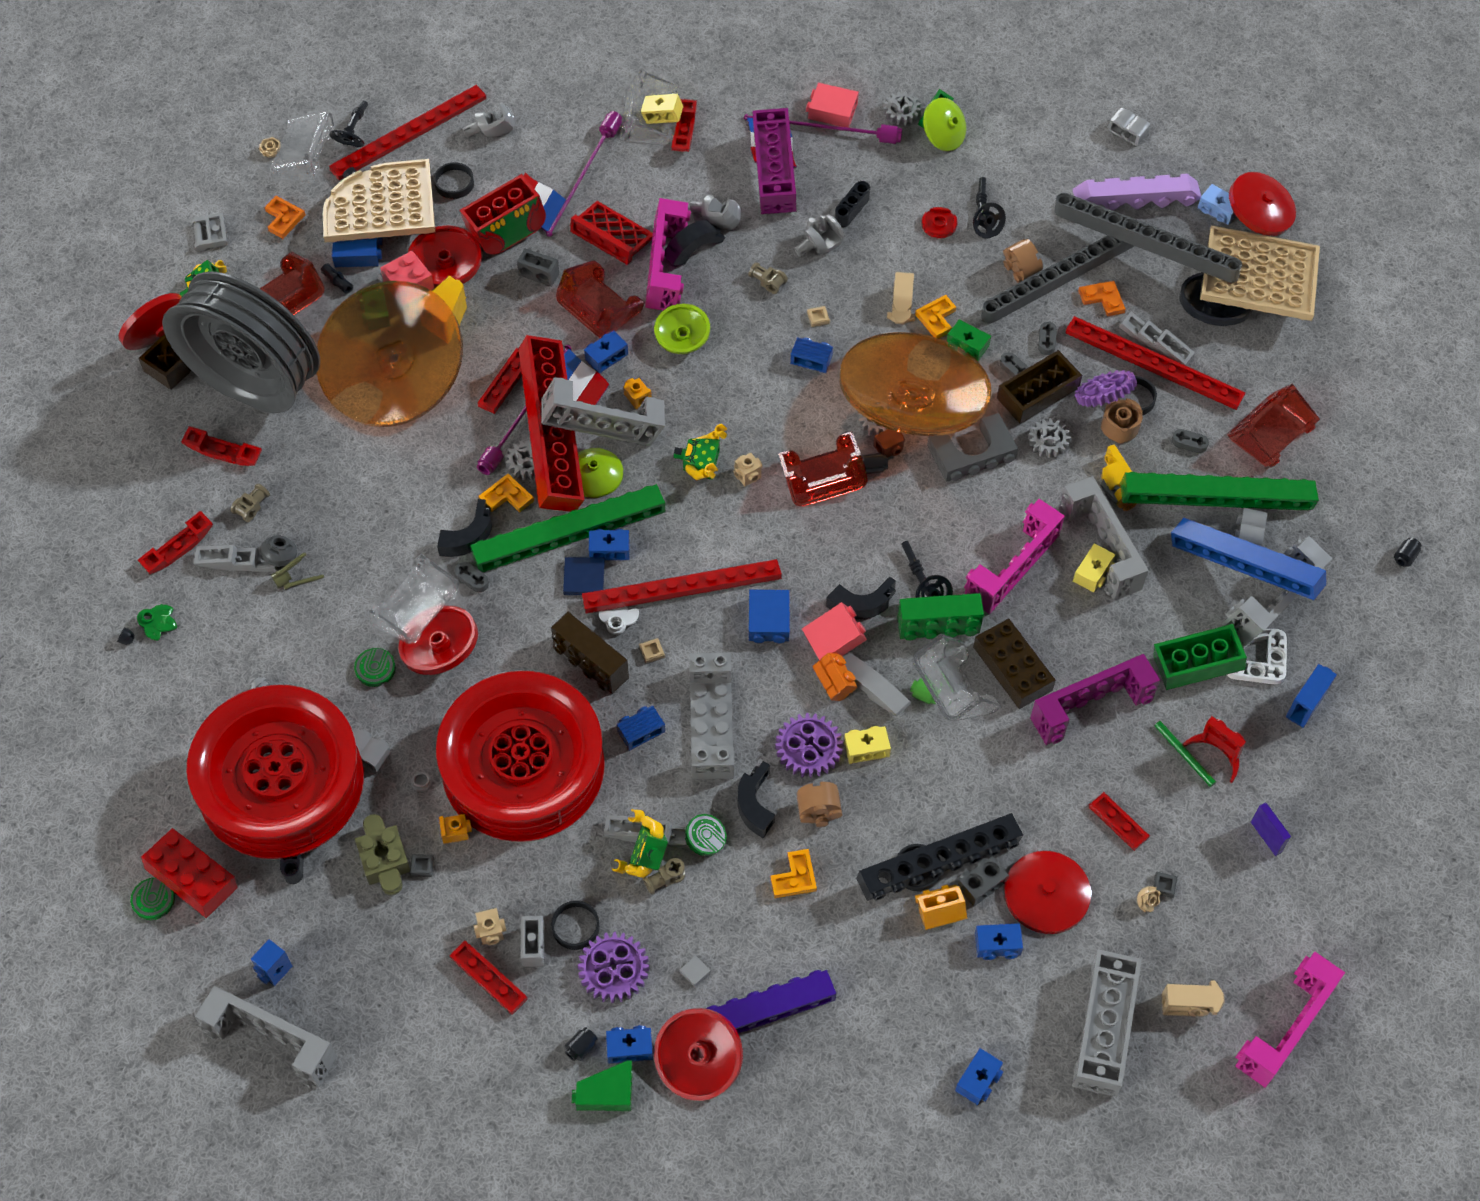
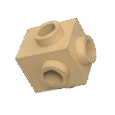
M749 453L735 460L733 472L735 477L744 486H747L761 479V468L763 466L759 458H755L752 453Z
M497 908L475 913L478 925H474L476 938H481L483 945H495L504 940L502 932L506 931L504 918L499 919Z

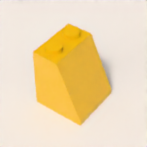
M451 276L447 277L419 303L423 326L449 344L453 342L467 308L464 285L461 281L455 280Z

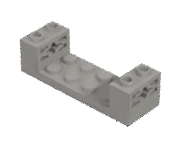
M554 377L542 397L541 424L652 446L665 427L664 400L646 397L636 413L625 412L619 409L573 401V381Z
M1092 476L1065 486L1059 505L1060 513L1065 515L1068 522L1089 514L1091 523L1095 524L1098 528L1099 537L1107 543V550L1115 554L1116 563L1110 565L1104 584L1106 593L1111 595L1113 600L1142 590L1149 570L1094 477Z
M1310 536L1303 541L1299 539L1283 553L1288 557L1301 560L1321 569L1332 559ZM1283 589L1277 595L1278 597L1273 599L1265 608L1253 596H1250L1246 601L1242 598L1226 612L1227 618L1222 624L1224 626L1233 624L1240 641L1246 646L1261 634L1298 594Z
M731 653L690 654L692 779H733L734 747Z
M1097 950L1092 961L1089 980L1091 988L1080 1055L1075 1065L1072 1087L1117 1097L1121 1090L1142 959Z
M216 986L212 988L195 1015L199 1023L198 1027L204 1030L203 1034L213 1040L216 1037L223 1040L237 1018V1021L246 1026L249 1023L256 1026V1030L264 1035H268V1033L275 1035V1039L284 1045L288 1042L295 1045L294 1049L299 1054L294 1060L292 1067L296 1072L295 1075L300 1078L299 1082L309 1088L312 1085L319 1088L337 1058L330 1042Z

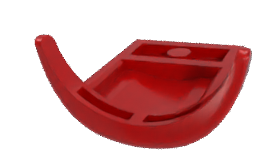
M1211 716L1206 722L1203 733L1187 739L1182 745L1186 747L1193 743H1207L1220 749L1231 763L1232 777L1230 782L1233 783L1239 769V757L1246 741L1240 733L1230 730L1222 720Z

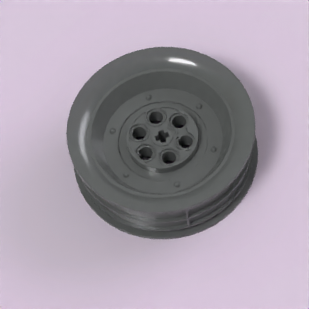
M202 272L197 274L190 281L188 291L180 299L179 304L171 307L164 314L162 322L164 333L180 359L197 376L218 392L259 411L282 413L289 410L295 402L297 392L303 387L305 381L312 378L320 368L318 348L301 322L269 294L232 275L220 272Z

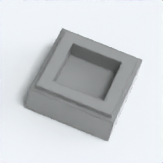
M694 956L680 969V973L696 987L711 973V970L697 956Z

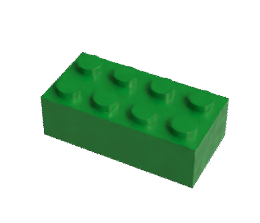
M981 593L900 599L897 614L900 639L911 641L922 637L934 639L937 636L952 638L957 635L974 636L980 633L984 616Z
M1233 624L1154 644L1153 657L1166 690L1246 670L1247 657Z

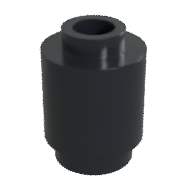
M881 453L862 455V459H859L860 471H864V474H872L888 470L887 455H882Z
M1415 538L1404 540L1394 554L1396 563L1402 567L1411 566L1421 552V543Z
M584 1027L582 1030H578L565 1044L567 1049L565 1053L571 1060L575 1061L577 1059L581 1061L596 1045L595 1042L598 1038L590 1029Z

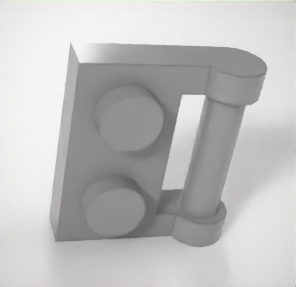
M223 213L192 218L191 223L192 227H194L196 239L194 246L197 252L228 245ZM203 225H206L207 240H203L201 228Z

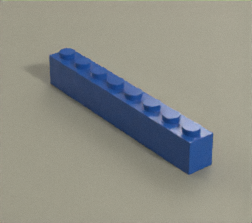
M1183 518L1171 532L1173 547L1306 598L1315 600L1327 585L1326 570L1288 557L1282 553L1202 525L1196 521Z

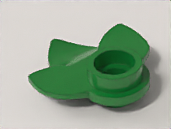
M160 604L152 609H143L137 615L138 624L144 628L145 635L152 640L159 641L161 632L177 629L175 620L170 616L174 609L169 605ZM144 616H150L151 619L146 620Z

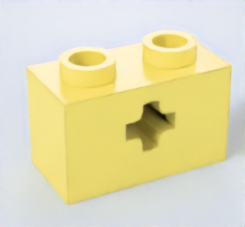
M678 94L645 96L641 113L646 124L679 122L683 104Z
M1094 543L1076 570L1073 582L1095 592L1097 587L1101 588L1106 580L1104 576L1109 572L1110 565L1115 564L1113 562L1115 554Z
M872 726L867 730L861 731L851 730L844 734V745L849 764L890 757L891 747L885 726Z

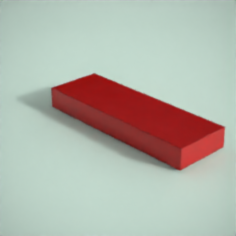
M1105 792L1089 804V808L1134 851L1150 837Z

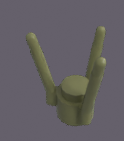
M304 552L285 567L271 574V577L278 588L284 587L287 590L296 585L322 579L324 575L289 583V580L292 578L288 570L306 556Z

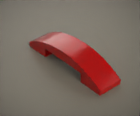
M680 99L683 109L680 120L676 123L671 150L689 152L693 138L697 100Z
M191 426L188 427L181 440L182 444L205 456L243 466H255L262 451V448L243 443L241 446L208 436L207 431Z
M199 511L186 521L187 527L158 550L152 548L138 559V562L149 574L168 567L192 550L212 528L213 523L202 511Z

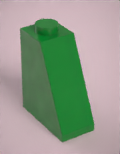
M627 1060L576 1082V1089H572V1103H575L576 1110L631 1111L632 1061Z

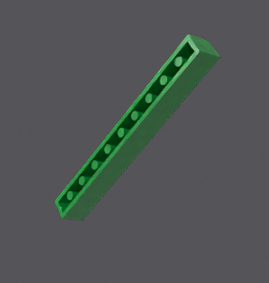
M1125 472L1120 482L1123 503L1313 510L1319 501L1316 481L1307 479L1290 480L1287 478L1270 479L1268 477H1220L1212 475L1196 476L1193 474L1175 475L1173 473Z
M657 484L645 486L640 490L627 492L622 496L609 498L604 502L590 504L585 508L572 510L561 516H553L548 520L535 522L530 526L517 528L506 534H498L493 538L477 541L471 545L472 555L478 570L486 572L589 538V531L597 529L614 530L665 513V501Z

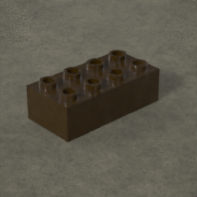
M165 334L138 358L143 371L170 390L192 371L176 354Z
M1057 350L1000 384L997 399L1021 424L1077 390L1081 383L1082 374Z
M570 612L565 613L551 626L554 650L558 654H564L568 657V661L574 667H580L587 678H593L597 681L598 686L603 691L608 690L613 694L629 679L628 660Z
M1009 618L975 636L973 648L1018 709L1053 691L1055 678Z

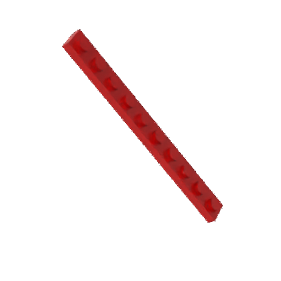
M476 84L329 165V169L340 181L344 178L343 173L348 168L354 167L356 171L486 100V94Z
M1074 316L1066 328L1065 334L1232 409L1237 410L1246 392Z
M774 559L582 593L585 613L588 614L782 579V573L778 560Z

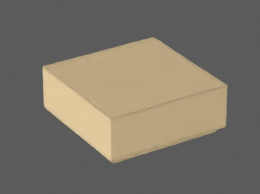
M825 306L807 309L812 327L830 324Z
M658 638L639 644L646 664L665 658Z

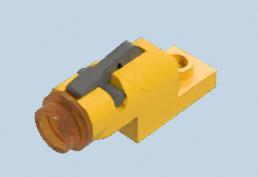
M1115 444L1107 447L1105 455L1107 466L1103 468L1100 486L1119 508L1123 509V511H1128L1134 508L1136 503L1122 502L1120 482L1125 472L1129 473L1132 471Z

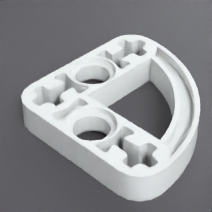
M1265 629L1246 646L1241 642L1244 649L1254 642L1267 640L1266 663L1246 661V674H1244L1245 670L1227 674V676L1235 680L1267 684L1282 683L1286 677L1287 636L1285 632L1280 629ZM1274 636H1278V639H1280L1278 647H1274L1276 644ZM1277 653L1282 659L1276 661L1272 659L1271 654ZM1250 669H1258L1261 672V675H1252ZM1274 671H1277L1278 678L1273 674Z

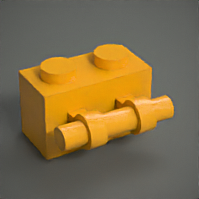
M956 884L951 886L943 885L940 889L929 891V889L924 890L922 894L915 895L925 930L967 919L965 900L960 887Z

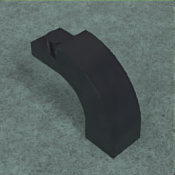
M700 220L688 225L675 235L666 246L664 256L672 265H685L697 248L706 243H722L725 236L718 227L711 225L708 220Z
M478 499L474 520L468 527L457 531L440 530L437 544L439 556L457 557L472 552V544L480 540H487L492 530L490 507H487L485 499Z
M889 576L876 591L868 595L853 594L839 584L827 596L826 607L832 609L842 602L847 607L851 606L857 615L854 617L856 620L875 617L888 608L889 599L896 592V580Z
M764 761L759 767L755 766L751 775L744 772L738 785L737 805L741 819L752 832L761 838L766 836L775 823V814L761 806L756 798V792L770 774V765Z

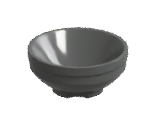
M275 535L263 541L260 555L270 565L286 566L296 558L297 548L295 543L289 538ZM279 541L283 542L285 545L279 547L276 546L274 543Z

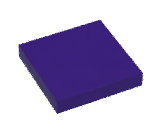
M1265 802L1258 807L1251 820V824L1276 857L1283 852L1291 835Z

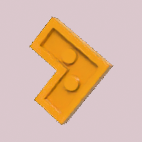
M944 295L915 310V315L937 340L947 335L952 329L944 317L956 312V306L947 295Z
M506 474L479 495V499L486 500L487 507H490L491 512L508 501L520 513L534 502V497L509 474Z
M809 849L788 852L787 857L791 872L770 875L774 899L817 891Z

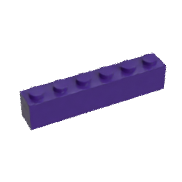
M816 970L807 977H795L786 984H774L768 987L766 991L760 993L759 991H754L745 998L739 1000L738 998H733L724 1005L718 1007L717 1005H712L706 1009L718 1012L727 1018L739 1034L836 1001V991L828 971L821 972V970Z

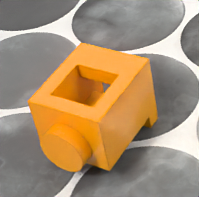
M630 378L623 386L624 395L635 409L640 407L646 397H652L650 388L648 389L640 378L635 380Z
M465 814L450 817L439 816L443 844L469 840L468 832H472L470 819L466 820Z

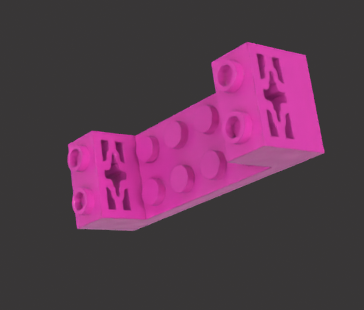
M659 198L654 219L645 308L663 311L672 305L680 304L684 283H681V275L663 273L661 261L664 260L665 250H663V247H665L666 237L674 238L675 235L688 226L691 211L688 210L687 202Z
M1041 499L1027 507L1025 511L1027 515L1023 520V532L1032 537L1033 540L1031 543L1027 542L1023 546L1022 553L1019 556L1015 555L1012 558L1010 566L1007 569H1003L996 576L979 564L975 570L971 569L966 576L965 594L981 593L983 610L989 615L1060 536L1065 515Z
M1316 952L1310 958L1306 955L1294 972L1297 978L1293 983L1311 994L1312 997L1276 1049L1255 1036L1252 1042L1247 1040L1235 1058L1239 1061L1235 1067L1266 1088L1346 972Z

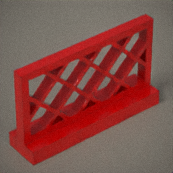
M596 201L579 216L575 214L571 217L570 232L626 265L632 261V257L652 240V232L599 201ZM599 208L604 213H594V211ZM595 218H605V222H596ZM608 218H616L618 221L608 222ZM584 219H592L593 222H588ZM622 226H630L632 230H623ZM598 227H607V231H603ZM610 227H619L620 230H610ZM644 234L647 237L637 238V235ZM621 235V239H617L613 236ZM624 235H634V239H624ZM627 244H635L636 246L632 248Z

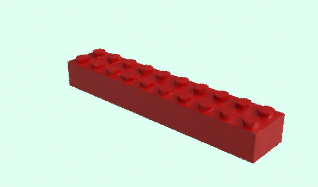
M526 335L519 347V356L539 508L566 512L578 510L584 502V493L575 431L541 424L543 395L554 377L567 380L563 344L561 340Z

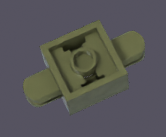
M372 814L364 819L363 828L366 835L355 838L369 885L380 882L382 890L387 895H396L402 890L400 875L409 873L410 867L397 826L385 828L383 819L379 815Z

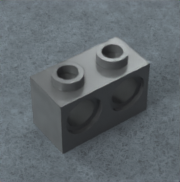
M524 248L517 260L519 276L551 287L560 274L558 259Z
M993 856L987 860L985 858L976 864L975 869L971 872L967 870L959 877L958 886L973 907L1002 887L1008 880V873ZM991 871L995 876H987L985 872ZM974 883L978 888L973 889L968 884Z

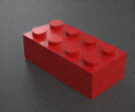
M174 828L170 829L141 856L144 869L159 879L205 918L211 915L237 889L235 876Z

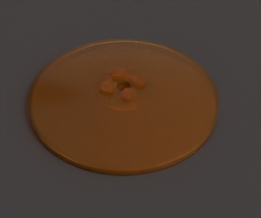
M386 281L367 286L345 299L325 323L317 343L320 354V368L317 372V377L330 403L346 417L356 422L374 427H392L411 422L436 407L450 391L458 376L463 357V339L459 323L449 306L437 294L424 286L406 281ZM393 355H398L397 361L391 363L390 358Z
M885 333L860 341L844 356L839 373L841 390L853 408L880 426L911 435L939 436L962 431L982 418L988 409L991 398L989 377L975 358L963 349H957L954 344L949 345V342L918 333Z

